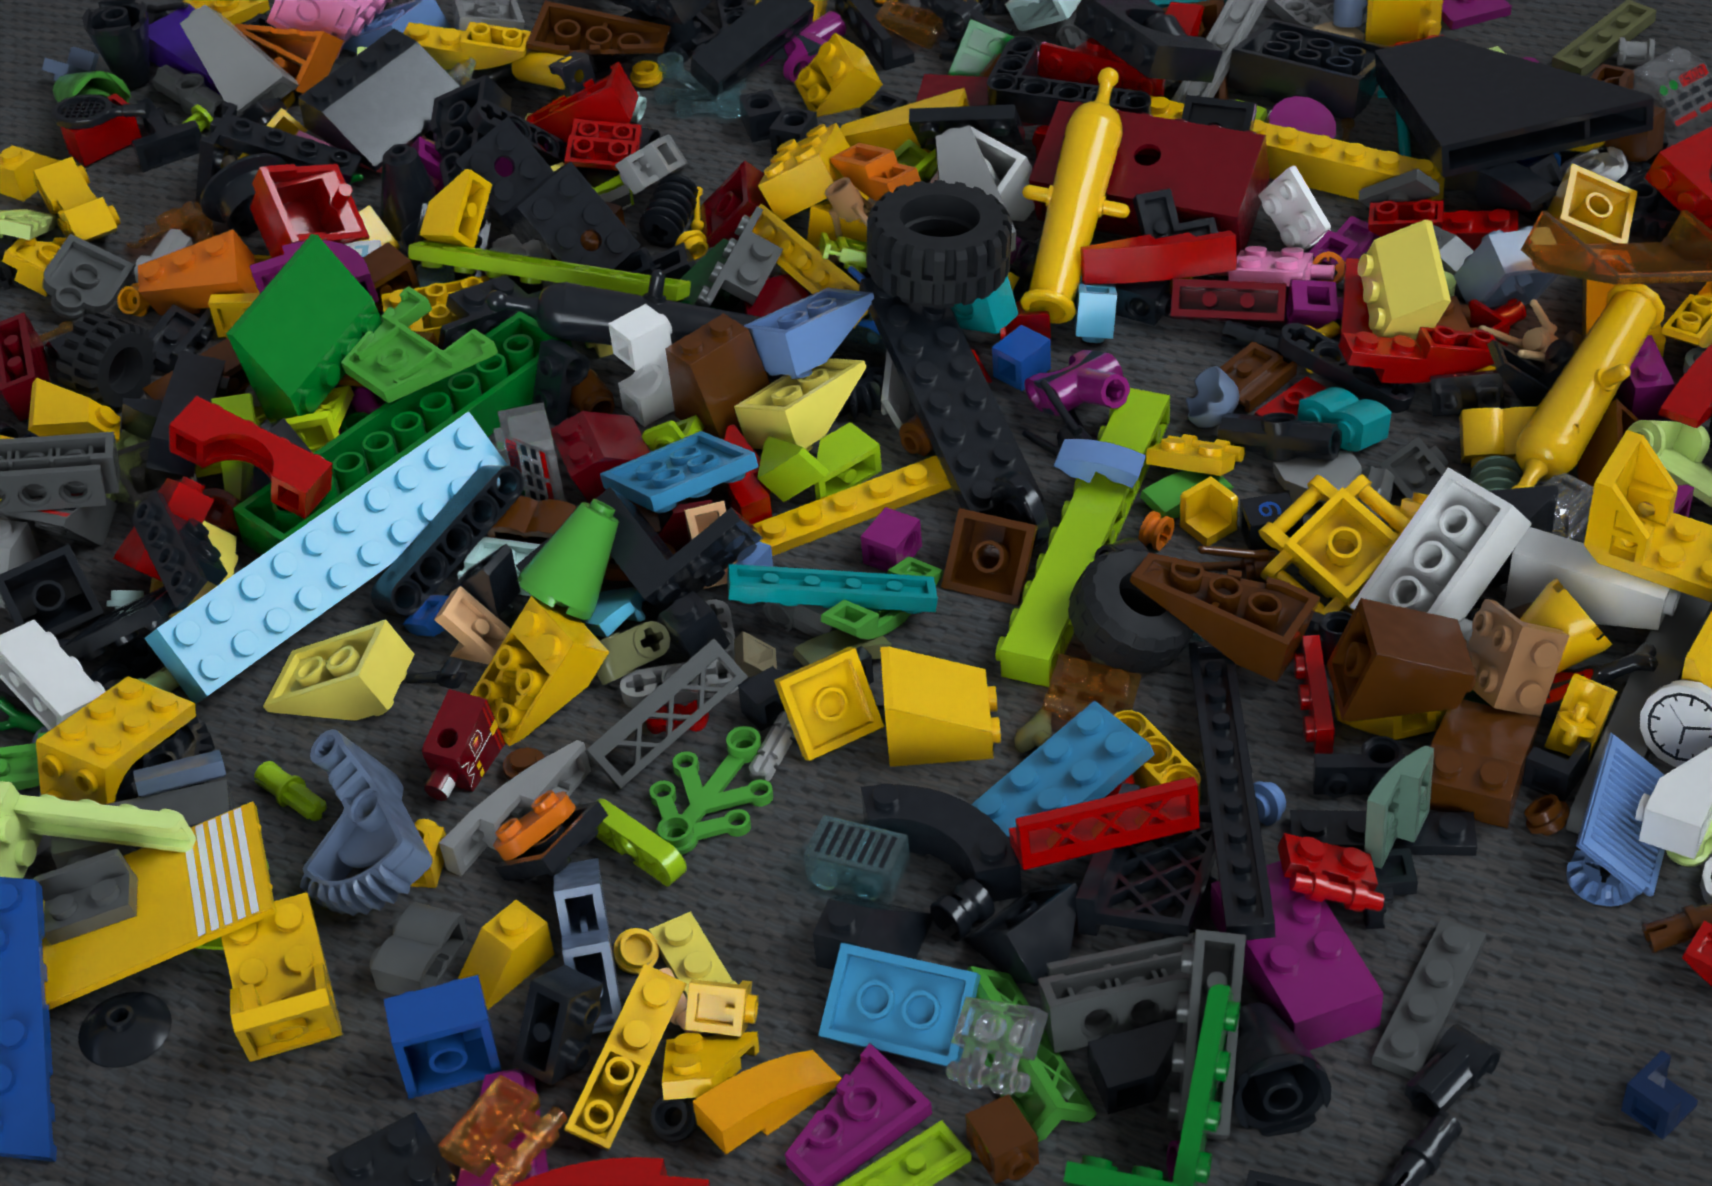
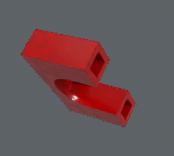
M1711 126L1660 151L1647 172L1645 179L1712 240Z

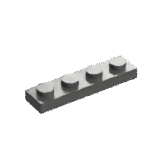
M1441 917L1373 1054L1372 1065L1412 1079L1428 1063L1484 947L1487 933Z

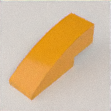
M813 1050L775 1058L735 1075L693 1100L696 1122L727 1155L759 1131H762L766 1136L771 1134L836 1088L842 1078Z

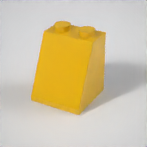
M880 647L890 767L994 759L993 744L1001 743L999 717L991 718L990 712H998L996 686H987L986 669L894 647Z

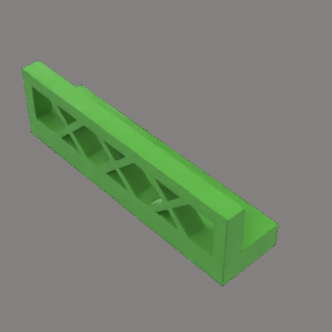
M969 966L966 971L978 973L981 977L966 1038L1001 1097L1007 1094L1011 1096L1038 1136V1142L1046 1139L1061 1120L1081 1123L1092 1120L1097 1114L1060 1053H1054L1045 1029L1009 973Z

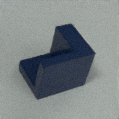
M1663 1050L1627 1083L1621 1111L1661 1139L1670 1134L1698 1104V1100L1666 1078L1671 1055Z

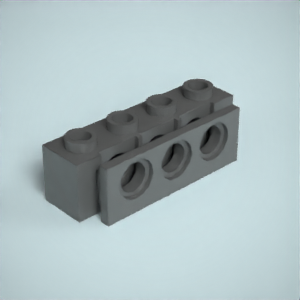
M114 432L0 439V499H2L0 501V513L107 506L106 494L119 493L120 464ZM74 493H83L81 496H71ZM32 496H43L40 499H30Z
M1190 933L1188 937L1175 936L1047 963L1048 977L1039 978L1038 983L1043 1026L1054 1053L1079 1050L1087 1047L1088 1042L1097 1040L1106 1034H1118L1143 1027L1152 1021H1165L1175 1018L1178 993H1187L1189 974L1180 973L1183 943L1192 944L1194 933Z

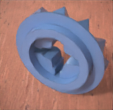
M1576 850L1572 860L1568 862L1566 876L1569 886L1579 897L1590 903L1600 906H1619L1630 902L1638 895L1612 874L1606 879V883L1601 882L1600 870L1602 866L1581 850Z

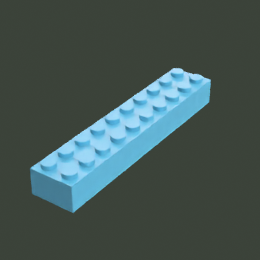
M468 411L159 626L144 639L189 699L197 704L395 562L479 468L486 465L508 466V464ZM499 477L497 479V488L500 486Z

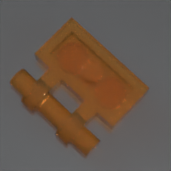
M1059 653L1049 684V690L1044 698L1042 710L1057 713L1059 719L1071 721V718L1077 716L1094 700L1113 715L1123 710H1133L1142 675Z
M499 1075L439 1143L438 1147L441 1157L479 1178L493 1163L500 1167V1169L491 1179L492 1185L512 1186L515 1181L521 1182L532 1170L530 1163L543 1148L549 1149L559 1138L558 1130L567 1121V1116L557 1107H552L544 1118L535 1114L541 1107L538 1094ZM519 1131L527 1134V1138L516 1150L508 1147V1144Z

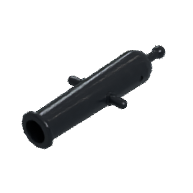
M656 269L651 273L648 293H645L643 296L561 282L544 287L537 297L521 298L507 296L499 290H493L486 297V304L490 310L499 312L508 309L530 314L536 318L539 328L554 338L612 345L608 323L644 304L667 317L672 327V333L670 334L672 344L723 313L743 326L761 318L759 316L666 300L667 297L663 295L665 273L660 269Z

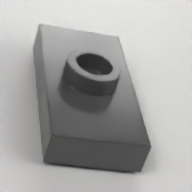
M1414 169L1359 190V202L1370 208V203H1380L1383 201L1410 202L1428 199L1439 195L1440 183L1419 169Z

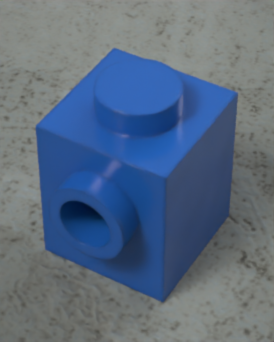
M1020 325L992 347L993 377L1023 391L1027 378L1035 374L1046 373L1051 369L1050 339Z

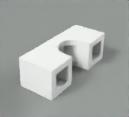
M644 304L608 323L613 354L635 370L630 377L618 383L622 408L641 425L646 427L674 411V403L665 348L672 345L670 336L672 327L665 315L657 313L650 306Z

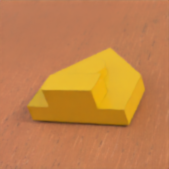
M19 238L5 251L2 262L17 269L14 281L46 297L48 293L42 285L44 271L67 238H54L53 242L37 241L36 238L31 240Z

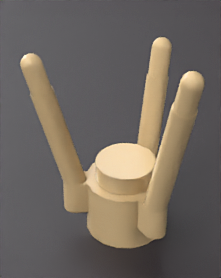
M1536 299L1531 300L1530 305L1542 327L1528 330L1524 334L1523 339L1484 325L1479 326V330L1493 334L1495 339L1519 348L1520 350L1517 352L1519 357L1543 362L1544 364L1547 348L1553 341L1558 339L1554 335L1557 331V326L1550 322Z

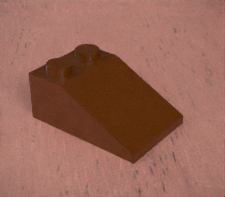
M1464 699L1458 709L1447 710L1431 744V747L1434 748L1430 809L1440 812H1474L1475 821L1508 829L1523 781L1526 757L1532 750L1540 724V717L1496 709L1489 705Z

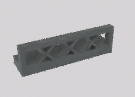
M715 639L711 640L585 750L589 764L592 767L597 764L620 790L748 676ZM718 659L733 676V679L724 687L705 686L706 668ZM699 675L698 685H688ZM678 692H698L697 711L692 715L673 714L674 696ZM704 693H715L704 704ZM667 703V713H657ZM646 720H666L665 739L660 743L641 742L642 724ZM673 720L684 721L672 732ZM635 731V741H624ZM615 747L634 748V765L623 776L605 758ZM641 748L652 749L640 760Z

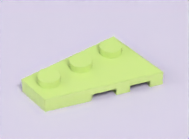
M30 209L0 211V238H3L4 234L31 240L53 230L56 224V215Z

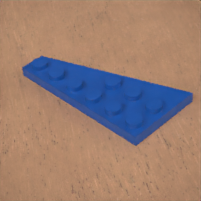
M0 877V1157L56 1162L57 1147L53 1144L52 1122H55V1105L51 1102L50 1077L53 1075L49 1005L45 1003L44 985L45 982H48L47 966L43 963L42 939L45 937L43 889L34 879Z

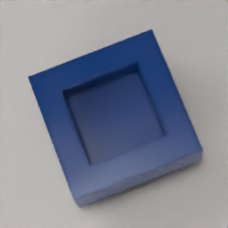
M430 595L423 605L404 621L403 625L405 628L417 636L435 637V635L443 632L445 629L434 619L449 596Z

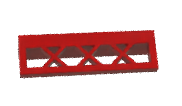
M1194 777L1015 818L1016 827L1009 828L1010 844L1022 869L1027 870L1199 829L1198 784Z

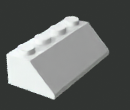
M1448 467L1350 605V608L1355 610L1360 598L1458 619L1460 623L1470 612L1532 523L1512 504Z

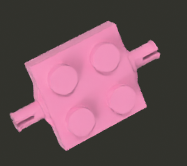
M1249 246L1245 248V251L1241 250L1237 255V270L1208 275L1228 276V281L1286 283L1289 287L1291 279L1334 280L1335 265L1313 264V253H1304V250L1299 247H1287L1281 249V252L1267 251V248L1263 246Z

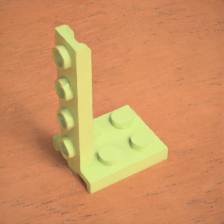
M0 781V877L23 879L28 867L33 864L36 858L37 848L43 835L176 852L189 851L193 848L197 839L184 816L171 809L153 811L139 809L130 804H121L119 806L103 805L89 799H81L79 802L61 800L48 794H42L39 797L20 795L12 782Z

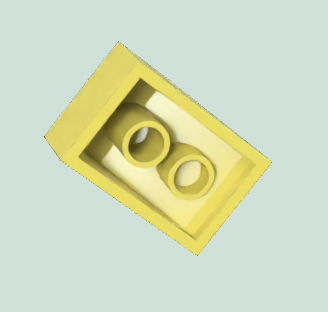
M829 358L826 363L813 368V373L807 377L791 379L790 375H784L734 406L744 438L752 449L763 450L764 441L768 436L802 446L807 451H810L813 448L812 444L826 436L867 368L865 361Z
M386 619L293 650L263 707L270 713L352 721L373 715H383L392 707L393 699L401 682L406 678L407 669L415 654Z

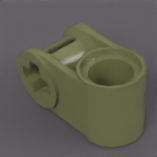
M649 621L620 634L617 632L599 640L609 651L608 656L597 671L602 686L635 671L637 667L665 654L670 647L671 640L666 627L659 622ZM651 635L654 643L649 647L643 648L640 641Z

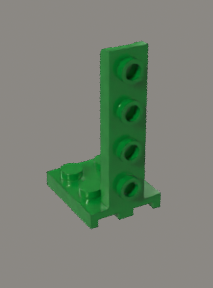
M1215 984L1208 991L1173 1181L1168 1182V1178L1163 1177V1172L1159 1170L1133 1166L1132 1173L1129 1174L1119 1172L1117 1167L1112 1166L1113 1162L1110 1160L1082 1155L1081 1163L1067 1161L1063 1179L1064 1183L1068 1186H1198V1183L1207 1184L1212 1164V1153L1204 1152L1208 1131L1217 1133L1222 1102L1214 1101L1218 1081H1227L1231 1061V1052L1223 1051L1227 1031H1236L1240 1013V1002L1233 1001L1234 995L1230 986Z

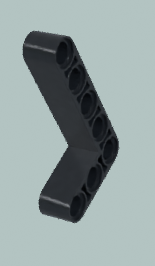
M1027 36L1014 37L1007 42L987 79L988 106L1015 105L1021 122L1045 126L1050 125L1059 101L1071 103L1094 101L1099 89V85L1037 77V42L1035 39ZM1112 88L1109 101L1111 107L1125 112L1151 114V97L1149 94L1136 90Z

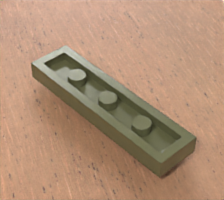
M1626 0L1554 55L1551 67L1586 76L1618 51L1620 37H1625L1626 41H1631L1653 24L1657 10L1631 0Z

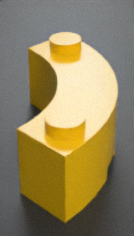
M73 157L34 170V183L50 214L59 215L57 223L66 238L72 234L87 242H91L117 231V226L121 225L116 209L113 205L107 206L103 197L97 198L88 186L90 181L82 165L77 166Z

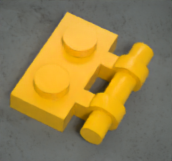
M1183 434L1181 437L1168 436L1161 439V443L1147 448L1146 464L1222 476L1234 470L1235 462L1243 461L1245 450L1244 447L1231 445L1230 441L1216 439L1215 442L1201 441L1197 439V436Z

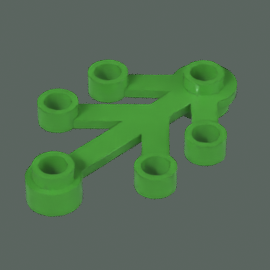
M741 726L728 733L726 737L728 756L704 787L698 774V757L694 753L681 752L673 758L674 773L682 779L690 804L683 814H678L674 803L677 795L673 783L658 781L650 787L651 802L654 806L658 807L662 819L657 826L655 834L674 846L681 855L692 851L699 840L725 833L739 837L747 834L751 829L750 815L745 810L734 809L729 811L725 817L700 822L706 814L747 803L761 807L768 805L773 800L772 785L763 779L754 780L748 786L724 791L745 763L752 762L753 758L759 754L757 751L761 746V737L755 728ZM682 763H692L689 767H680ZM759 790L766 791L764 795L760 796L753 794ZM660 792H669L667 796H657V794ZM735 820L744 821L741 825H731Z

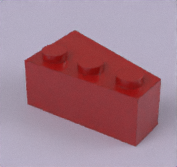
M617 62L610 66L612 72L607 77L597 83H594L593 79L590 78L583 83L585 89L567 98L565 95H562L529 115L526 121L568 142L574 119L630 124L639 95L621 64Z

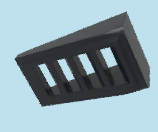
M1494 340L1489 342L1487 346L1498 373L1526 407L1539 406L1552 387L1545 377V371L1527 359L1519 357L1517 353L1500 342Z

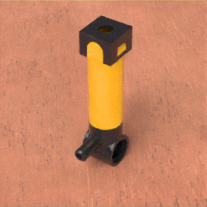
M527 49L523 58L509 64L493 67L492 70L482 75H487L495 83L498 82L500 84L512 83L518 80L557 88L559 96L565 95L566 97L585 89L583 83L590 78L593 79L594 83H597L588 54L577 51L561 56Z

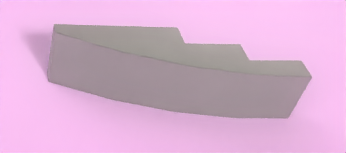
M576 740L539 760L503 784L471 810L439 842L447 871L462 876L487 846L495 849L493 844L498 838L495 835L497 829L508 820L515 817L519 820L533 810L531 804L543 793L553 790L555 794L564 791L569 797L591 772L584 742Z

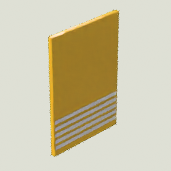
M253 801L191 827L197 839L193 848L187 852L143 847L123 856L138 877L137 916L51 945L45 937L42 939L43 963L47 966L48 982L44 983L45 1003L49 1005V1010L276 914L272 893L273 886L270 882L261 833L262 827L259 823L257 807Z

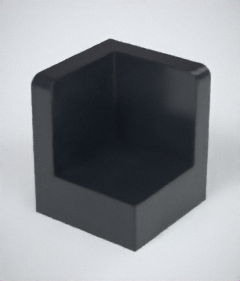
M1582 739L1570 758L1547 749L1544 751L1534 746L1526 757L1522 785L1544 795H1556L1559 801L1565 802L1587 770L1591 743Z

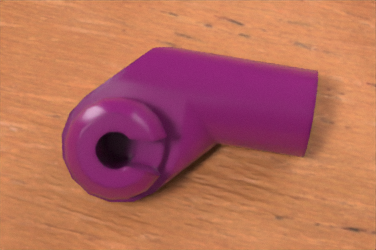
M358 387L353 391L354 396L351 404L356 412L371 414L384 405L378 403L374 393L366 387Z

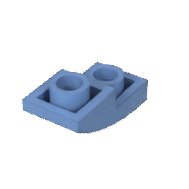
M1064 439L1053 466L1062 470L1070 477L1079 478L1088 483L1091 482L1095 472H1098L1114 483L1123 484L1133 489L1139 478L1146 455L1103 441Z

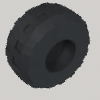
M1116 549L1115 551L1105 552L1097 556L1083 571L1069 598V619L1080 643L1085 645L1087 652L1094 658L1097 657L1103 661L1104 665L1113 669H1122L1124 672L1140 674L1143 672L1152 673L1160 671L1177 659L1186 648L1195 631L1130 582L1131 575L1149 552L1143 550L1133 551V549Z

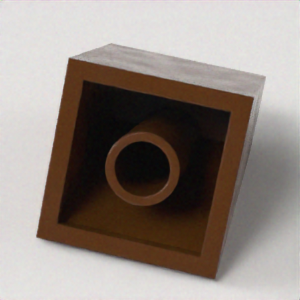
M723 313L668 346L665 350L675 416L682 421L697 415L705 426L703 432L724 440L727 427L733 424L743 435L734 406L765 388L770 382L749 329Z
M1360 598L1327 662L1340 716L1343 721L1347 722L1458 709L1466 693L1473 689L1477 676L1467 649V641L1463 637L1458 619Z

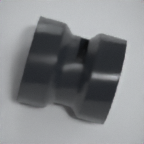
M969 877L954 887L951 896L943 895L934 901L930 906V913L937 927L942 931L952 924L956 925L958 931L950 937L954 941H960L971 932L973 924L984 923L995 913V906L986 889L975 879Z

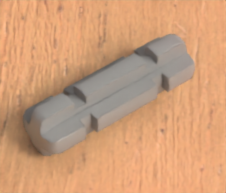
M785 711L778 715L774 722L776 726L770 729L757 751L759 754L753 758L749 765L750 777L754 780L763 779L769 782L776 772L774 765H780L793 742L790 737L795 738Z

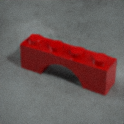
M196 396L169 424L170 452L202 468L226 460L251 463L262 469L270 478L271 502L304 519L331 490V462L318 454H313L291 443L284 437H279L257 426L250 420H245L223 409L218 404L210 403Z

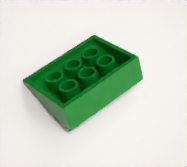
M311 234L226 335L266 417L279 420L314 413L345 375L341 364L342 360L368 331L374 333L383 321L371 295L322 239L316 234Z

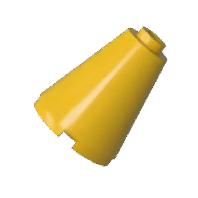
M1557 578L1547 584L1520 618L1522 622L1560 629L1569 635L1556 674L1606 651V649L1613 645L1605 635L1597 640L1603 635L1602 631Z

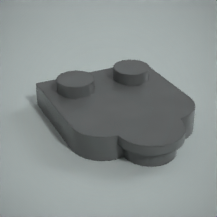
M70 234L45 269L42 285L44 290L52 296L51 308L63 318L75 319L81 317L84 313L96 314V312H103L108 309L133 274L135 264Z

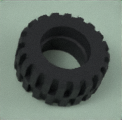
M935 180L934 183L919 181L914 182L912 186L902 185L896 187L893 193L888 191L877 200L869 211V216L867 217V270L873 281L879 288H883L886 294L893 298L898 296L903 302L909 304L916 302L921 303L923 307L932 308L933 305H943V308H949L960 303L963 305L972 304L977 298L983 300L990 296L993 291H996L1009 274L1012 238L1010 214L992 194L986 195L983 189L976 186L973 188L967 187L966 183L955 182V184L945 183V180Z

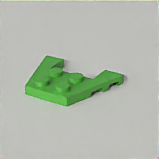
M408 286L400 293L402 301L396 308H387L381 315L383 323L374 333L368 331L342 360L341 364L347 375L387 403H390L496 355L498 351L494 341L474 328L444 350L439 349L409 329L410 325L430 312L432 308L428 298Z

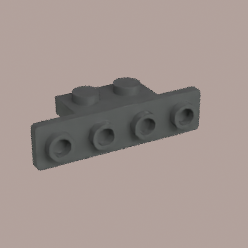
M757 206L751 217L744 214L735 231V234L740 236L739 240L737 241L731 237L721 256L727 260L725 265L719 261L717 262L708 281L713 283L712 288L704 286L694 305L710 308L720 288L751 305L755 303L783 251L779 246L752 232L764 209Z

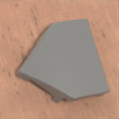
M1347 450L1339 451L1338 457L1334 460L1300 457L1273 462L1275 478L1285 490H1290L1292 503L1308 489L1307 483L1316 475L1322 476L1336 489L1340 490L1342 487L1346 488L1362 471V467L1355 455ZM1321 500L1318 501V502H1322V506L1326 503L1325 501H1321Z

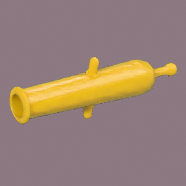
M1111 67L1102 69L1098 75L1100 85L1096 99L1077 107L1067 123L1053 185H1050L1049 188L1026 185L1022 190V194L1026 199L1044 202L1048 208L1029 290L1024 293L1020 303L1024 312L1048 311L1050 323L1061 324L1069 322L1077 313L1074 299L1082 276L1080 247L1091 245L1098 218H1102V215L1126 218L1130 213L1128 205L1106 200L1105 196L1122 138V123L1119 114L1109 105L1112 88L1115 87L1119 80L1117 71Z
M1628 281L1616 284L1607 293L1606 307L1518 436L1516 460L1524 474L1518 484L1514 485L1511 489L1534 487L1538 481L1559 480L1577 465L1622 381L1630 376V367L1650 330L1657 327L1664 320L1665 306L1659 295L1647 285Z

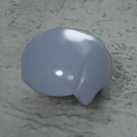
M1218 366L1205 369L1194 380L1198 389L1196 397L1186 398L1189 410L1187 418L1199 428H1211L1220 425L1222 416L1234 412L1240 396L1237 385Z

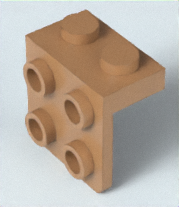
M1485 599L1481 609L1474 616L1473 632L1467 646L1473 667H1475L1477 673L1476 682L1472 690L1493 708L1540 717L1569 635L1560 629L1522 622L1497 601Z

